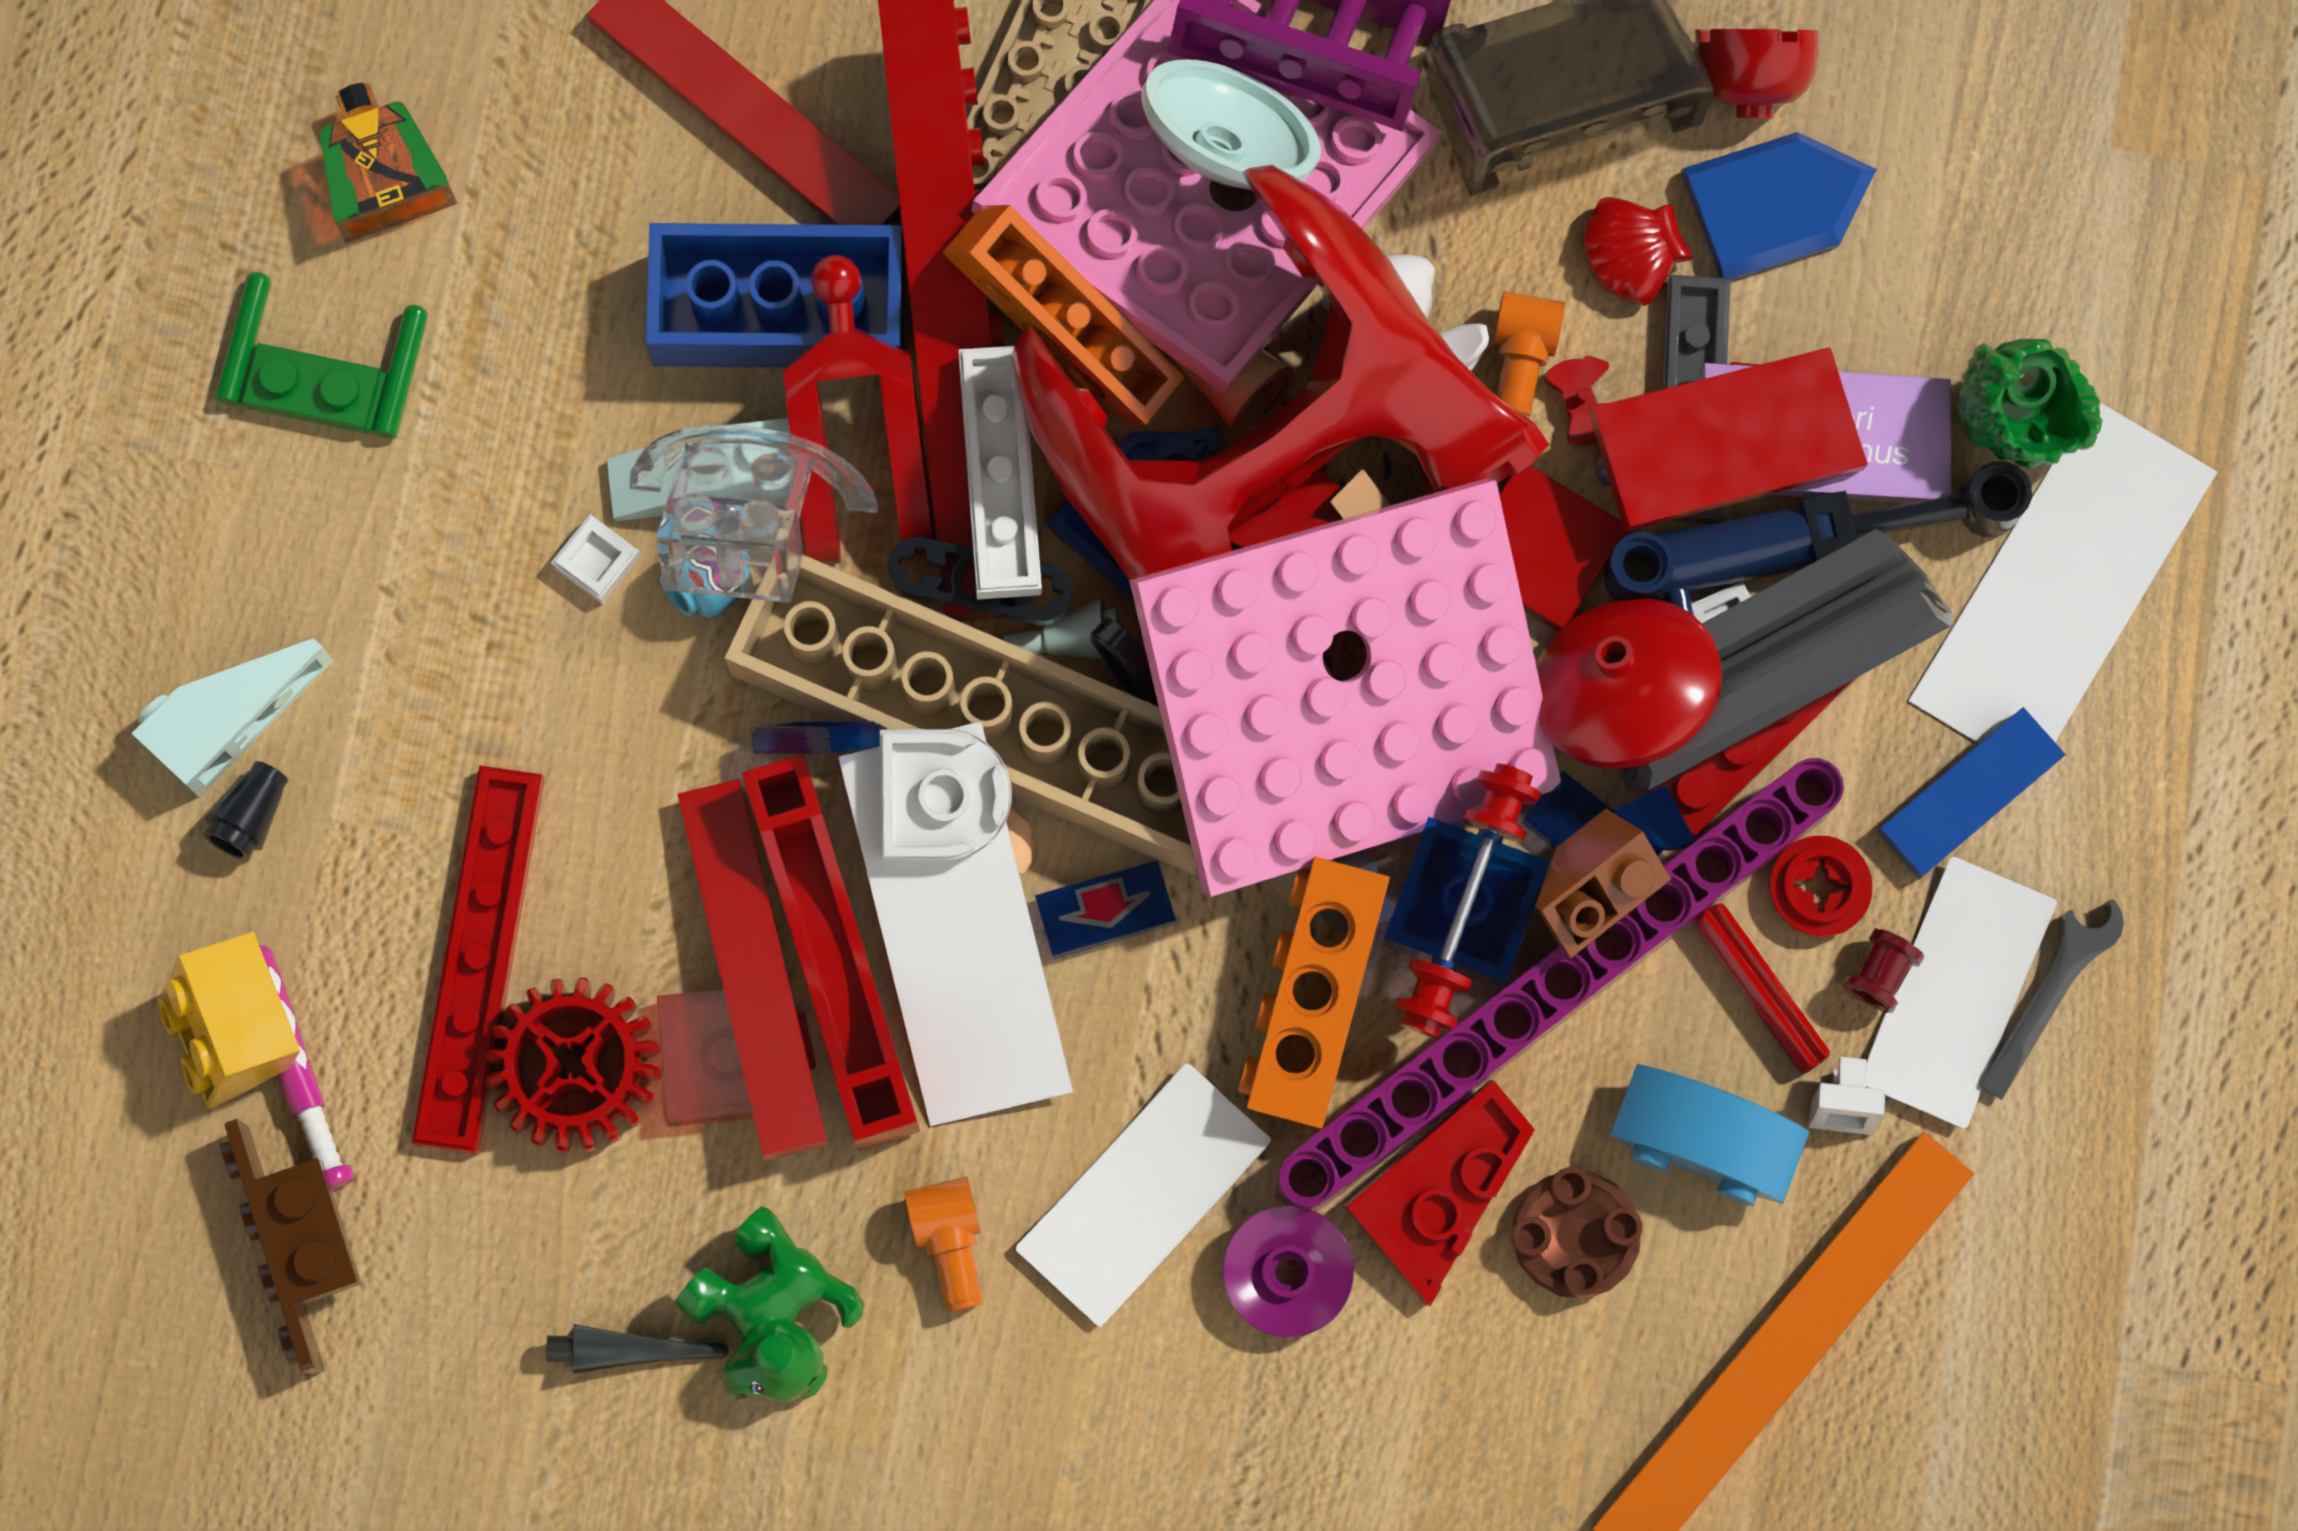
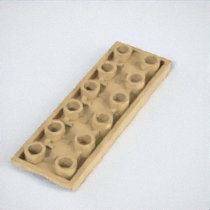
M1154 0L1021 1L977 96L978 105H973L967 118L968 129L981 128L985 166L972 167L975 190H983Z

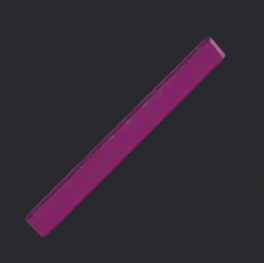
M1807 758L1795 764L1664 865L1671 880L1655 893L1668 895L1677 906V917L1667 922L1654 919L1649 915L1644 900L1605 932L1617 933L1626 942L1628 953L1625 958L1615 961L1605 959L1596 949L1595 940L1572 958L1565 955L1559 946L1459 1023L1454 1031L1450 1030L1293 1151L1282 1163L1277 1179V1190L1282 1202L1285 1205L1314 1211L1327 1206L1694 922L1704 911L1716 905L1778 857L1788 846L1800 840L1827 818L1842 798L1844 783L1838 768L1821 758ZM1801 779L1816 781L1825 792V803L1818 806L1805 804L1796 793V782ZM1751 817L1767 819L1776 830L1775 842L1760 844L1752 840L1746 831V820ZM1702 855H1712L1719 858L1726 867V880L1720 883L1705 881L1696 870V858ZM1553 970L1568 972L1577 983V995L1566 1000L1553 997L1545 987V975ZM1502 1009H1513L1520 1012L1527 1022V1034L1518 1039L1503 1037L1494 1025V1015L1496 1012ZM1459 1047L1467 1049L1474 1055L1477 1061L1476 1073L1468 1078L1452 1076L1443 1065V1054L1446 1051ZM1410 1086L1423 1093L1427 1104L1424 1114L1416 1118L1401 1116L1392 1105V1094L1395 1090ZM1351 1126L1365 1127L1372 1132L1376 1140V1149L1366 1157L1357 1158L1351 1156L1341 1145V1133ZM1300 1165L1316 1167L1321 1171L1325 1179V1189L1314 1197L1300 1196L1292 1190L1289 1184V1174Z

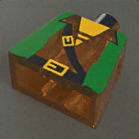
M368 83L349 85L336 94V100L343 120L324 126L320 130L319 135L332 215L346 243L458 204L444 171L403 102L395 101L379 107L372 87Z

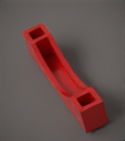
M800 754L741 772L857 1149L861 1151L921 1132L805 756Z

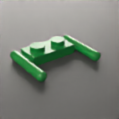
M262 272L250 273L245 281L214 399L227 405H242L250 410L364 434L371 432L380 437L396 439L428 319L427 311L419 305H409L404 309L388 372H383L380 368L271 345L261 343L255 345L271 280Z

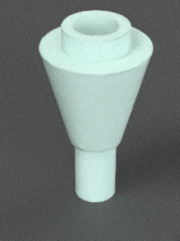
M1100 598L1066 614L1054 624L1045 625L1039 629L1004 635V641L1036 655L1048 653L1050 656L1102 659L1090 641V633L1106 617L1114 620L1121 626L1122 623L1118 609L1107 610L1103 598Z

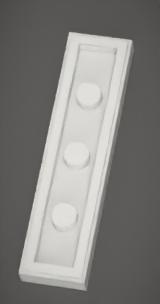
M1015 346L959 349L977 599L1041 595L1042 592L1029 424L1019 397L1012 357Z

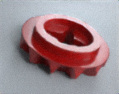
M1823 835L1802 838L1788 846L1775 861L1768 884L1774 904V911L1782 916L1790 925L1792 931L1813 935L1817 939L1844 934L1856 925L1869 908L1873 892L1872 876L1861 854L1843 840ZM1819 862H1822V872H1825L1827 883L1836 884L1837 888H1847V890H1840L1838 893L1829 894L1825 899L1824 905L1821 907V912H1818V904L1815 903V897L1812 892L1794 887V885L1810 882L1819 868Z

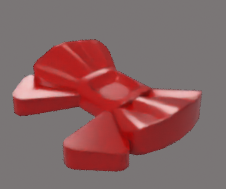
M1588 355L1583 359L1565 360L1554 365L1544 375V381L1561 394L1570 416L1567 430V440L1570 444L1589 445L1597 442L1589 412L1593 407L1607 403H1597L1591 387L1609 369V363L1605 360Z

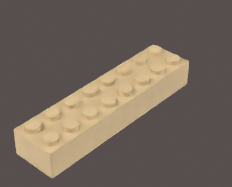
M777 545L724 659L731 676L879 740L880 730L952 729L981 721L986 742L999 754L1008 770L1013 798L1196 876L1197 867L1158 706L782 545Z

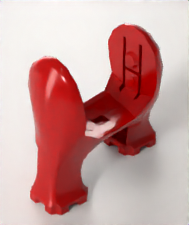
M1274 165L1248 168L1243 171L1244 178L1284 237L1283 250L1303 277H1312L1329 301L1330 306L1327 326L1310 383L1261 426L1203 461H1129L1105 429L1108 416L1088 389L1077 388L1059 362L1030 326L1022 331L1012 352L1020 401L1034 439L1048 462L1066 499L1110 552L1128 580L1232 551L1229 537L1231 531L1288 490H1294L1312 477V473L1363 438L1376 436L1393 439L1410 450L1416 458L1422 477L1419 485L1426 495L1485 478L1496 480L1498 483L1510 475L1518 474L1538 460L1539 455L1550 444L1535 423L1495 395L1457 358L1442 336L1430 324L1390 259L1340 205L1310 185Z

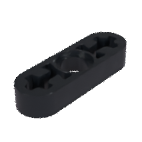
M911 537L897 544L889 557L888 570L893 585L901 594L913 599L1042 626L1051 625L1061 620L1071 606L1072 589L1070 581L1062 570L1050 564L1040 563L1041 578L1052 580L1053 592L1061 594L1062 597L1059 602H1049L1045 611H1038L1034 609V600L1030 596L1014 597L1015 606L1003 605L1002 602L1005 598L976 599L969 596L962 588L961 581L964 572L974 565L973 548L923 537ZM916 552L926 553L928 565L946 570V557L959 558L951 574L952 592L939 591L944 583L943 577L934 575H923L920 584L909 583L908 572L899 568L901 562L912 561Z

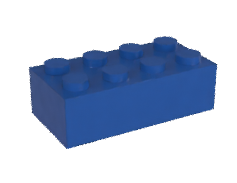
M649 223L646 347L653 366L786 368L830 332L827 306L813 292L811 273L820 260L831 255L844 256L852 260L858 267L861 275V288L857 296L851 300L855 328L904 350L905 246L902 225Z

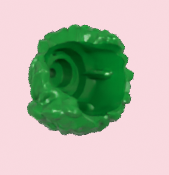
M2017 339L2004 342L1995 349L1983 343L1975 348L1973 357L1968 361V367L1962 375L1965 381L1960 385L1959 399L1961 402L1958 404L1960 419L1966 424L1970 440L1974 441L1978 446L1988 447L1999 460L2008 459L2014 461L2019 466L2029 469L2036 468L2042 463L2047 465L2057 464L2063 454L2075 453L2078 449L2086 450L2093 447L2097 434L2101 431L2103 421L2100 417V400L2096 396L2094 386L2088 384L2089 380L2080 372L2079 364L2075 360L2070 359L2065 348L2054 349L2051 342L2046 339Z

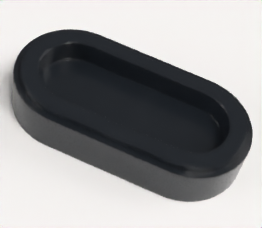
M1106 617L1090 633L1091 643L1115 678L1130 695L1159 707L1146 650L1121 625Z

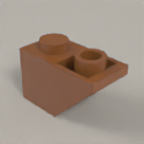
M1605 809L1556 847L1535 907L1564 954L1572 958L1669 882L1671 878L1643 831L1608 809Z

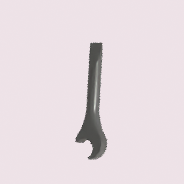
M2111 899L2103 904L2106 911V919L2103 926L2099 928H2087L2081 925L2076 919L2073 910H2069L2061 917L2059 943L2052 965L1981 1083V1088L2000 1100L2004 1098L2070 985L2096 956L2115 945L2122 935L2124 925L2122 911L2115 900Z

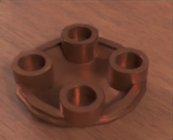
M1567 1167L1554 1175L1544 1177L1524 1194L1513 1216L1512 1244L1519 1265L1536 1285L1559 1297L1586 1299L1610 1291L1628 1276L1640 1252L1643 1223L1640 1215L1635 1211L1632 1201L1617 1184L1594 1172H1585L1577 1167Z

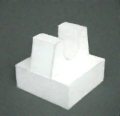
M1840 1056L1838 1070L1834 1069L1831 1075V1084L1820 1083L1810 1102L1808 1128L1865 1135L1874 1134L1884 1116L1885 1090L1866 1088V1059Z

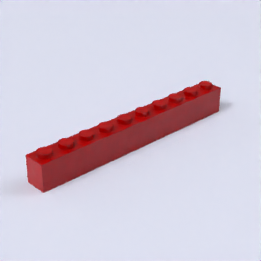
M878 0L936 540L973 548L959 349L1005 347L1001 312L988 313L987 296L943 254V251L975 215L971 211L973 201L982 190H975L972 167L985 166L981 128L968 129L966 106L978 105L974 67L961 68L959 45L971 44L967 6L955 8L954 0ZM946 557V570L940 569V577H943L944 581L942 592H952L951 574L959 558ZM973 565L964 572L961 585L969 596L977 599L975 567ZM1006 597L1002 604L1015 606L1014 597ZM944 605V615L959 622L1002 618Z

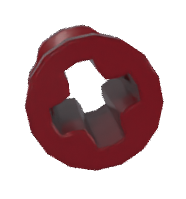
M1874 928L1869 937L1872 943L1870 950L1856 974L1847 975L1842 986L1863 1003L1877 1010L1893 1013L1898 1004L1895 999L1896 993L1911 967H1919L1925 956L1922 951L1906 939L1890 931Z

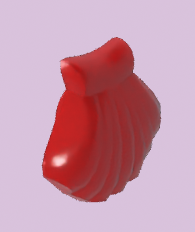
M1605 197L1597 203L1583 233L1585 257L1592 274L1603 289L1621 299L1643 306L1652 303L1675 263L1688 262L1693 259L1692 253L1679 231L1672 204L1663 205L1655 210H1651L1627 200Z

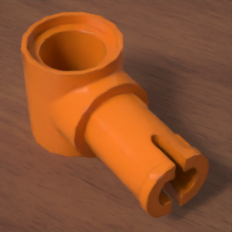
M1503 291L1493 340V346L1499 347L1498 357L1503 360L1497 396L1530 419L1540 367L1547 365L1548 356L1555 357L1565 302Z
M968 1176L904 1191L917 1249L924 1247L926 1257L933 1256L946 1312L984 1304L971 1246L977 1245L975 1235L980 1234L981 1231Z

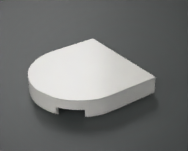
M954 729L880 730L881 860L957 859L981 850L994 840L1002 830L1010 812L1012 785L1003 760L987 742L971 733Z

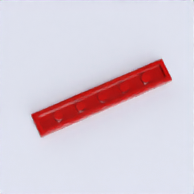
M600 0L587 14L590 24L831 224L890 225L901 213L899 194L664 0Z
M479 765L411 1142L416 1146L479 1155L490 1089L487 1087L485 1079L494 1071V1065L485 1060V1052L498 1048L499 1040L491 1032L495 1025H502L545 782L542 774Z
M736 779L678 793L764 1161L828 1146L741 781Z

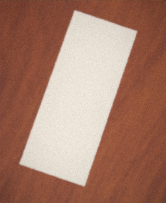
M2101 402L2099 410L2103 421L2095 444L2086 450L2078 449L2075 453L2063 454L2057 464H2052L2032 497L2028 509L2016 523L1908 700L1979 744L2022 707L2029 712L2056 742L2217 474V471Z
M981 721L952 728L971 733L986 742ZM880 746L839 756L930 1126L1072 1093L1073 1088L1007 823L1005 822L1000 833L987 846L962 858L950 860H881Z

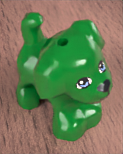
M760 1206L742 1223L735 1232L733 1239L736 1241V1246L747 1257L759 1259L769 1255L770 1264L740 1284L730 1283L708 1267H705L688 1282L676 1298L675 1303L691 1321L705 1324L715 1315L728 1317L731 1324L740 1334L742 1342L727 1362L723 1371V1382L730 1395L737 1400L761 1397L775 1402H788L797 1398L807 1399L816 1395L827 1378L828 1367L823 1362L824 1355L814 1334L798 1326L795 1320L809 1306L824 1300L836 1306L842 1327L851 1328L861 1319L865 1304L854 1287L832 1276L808 1250L796 1247L776 1215L770 1209Z

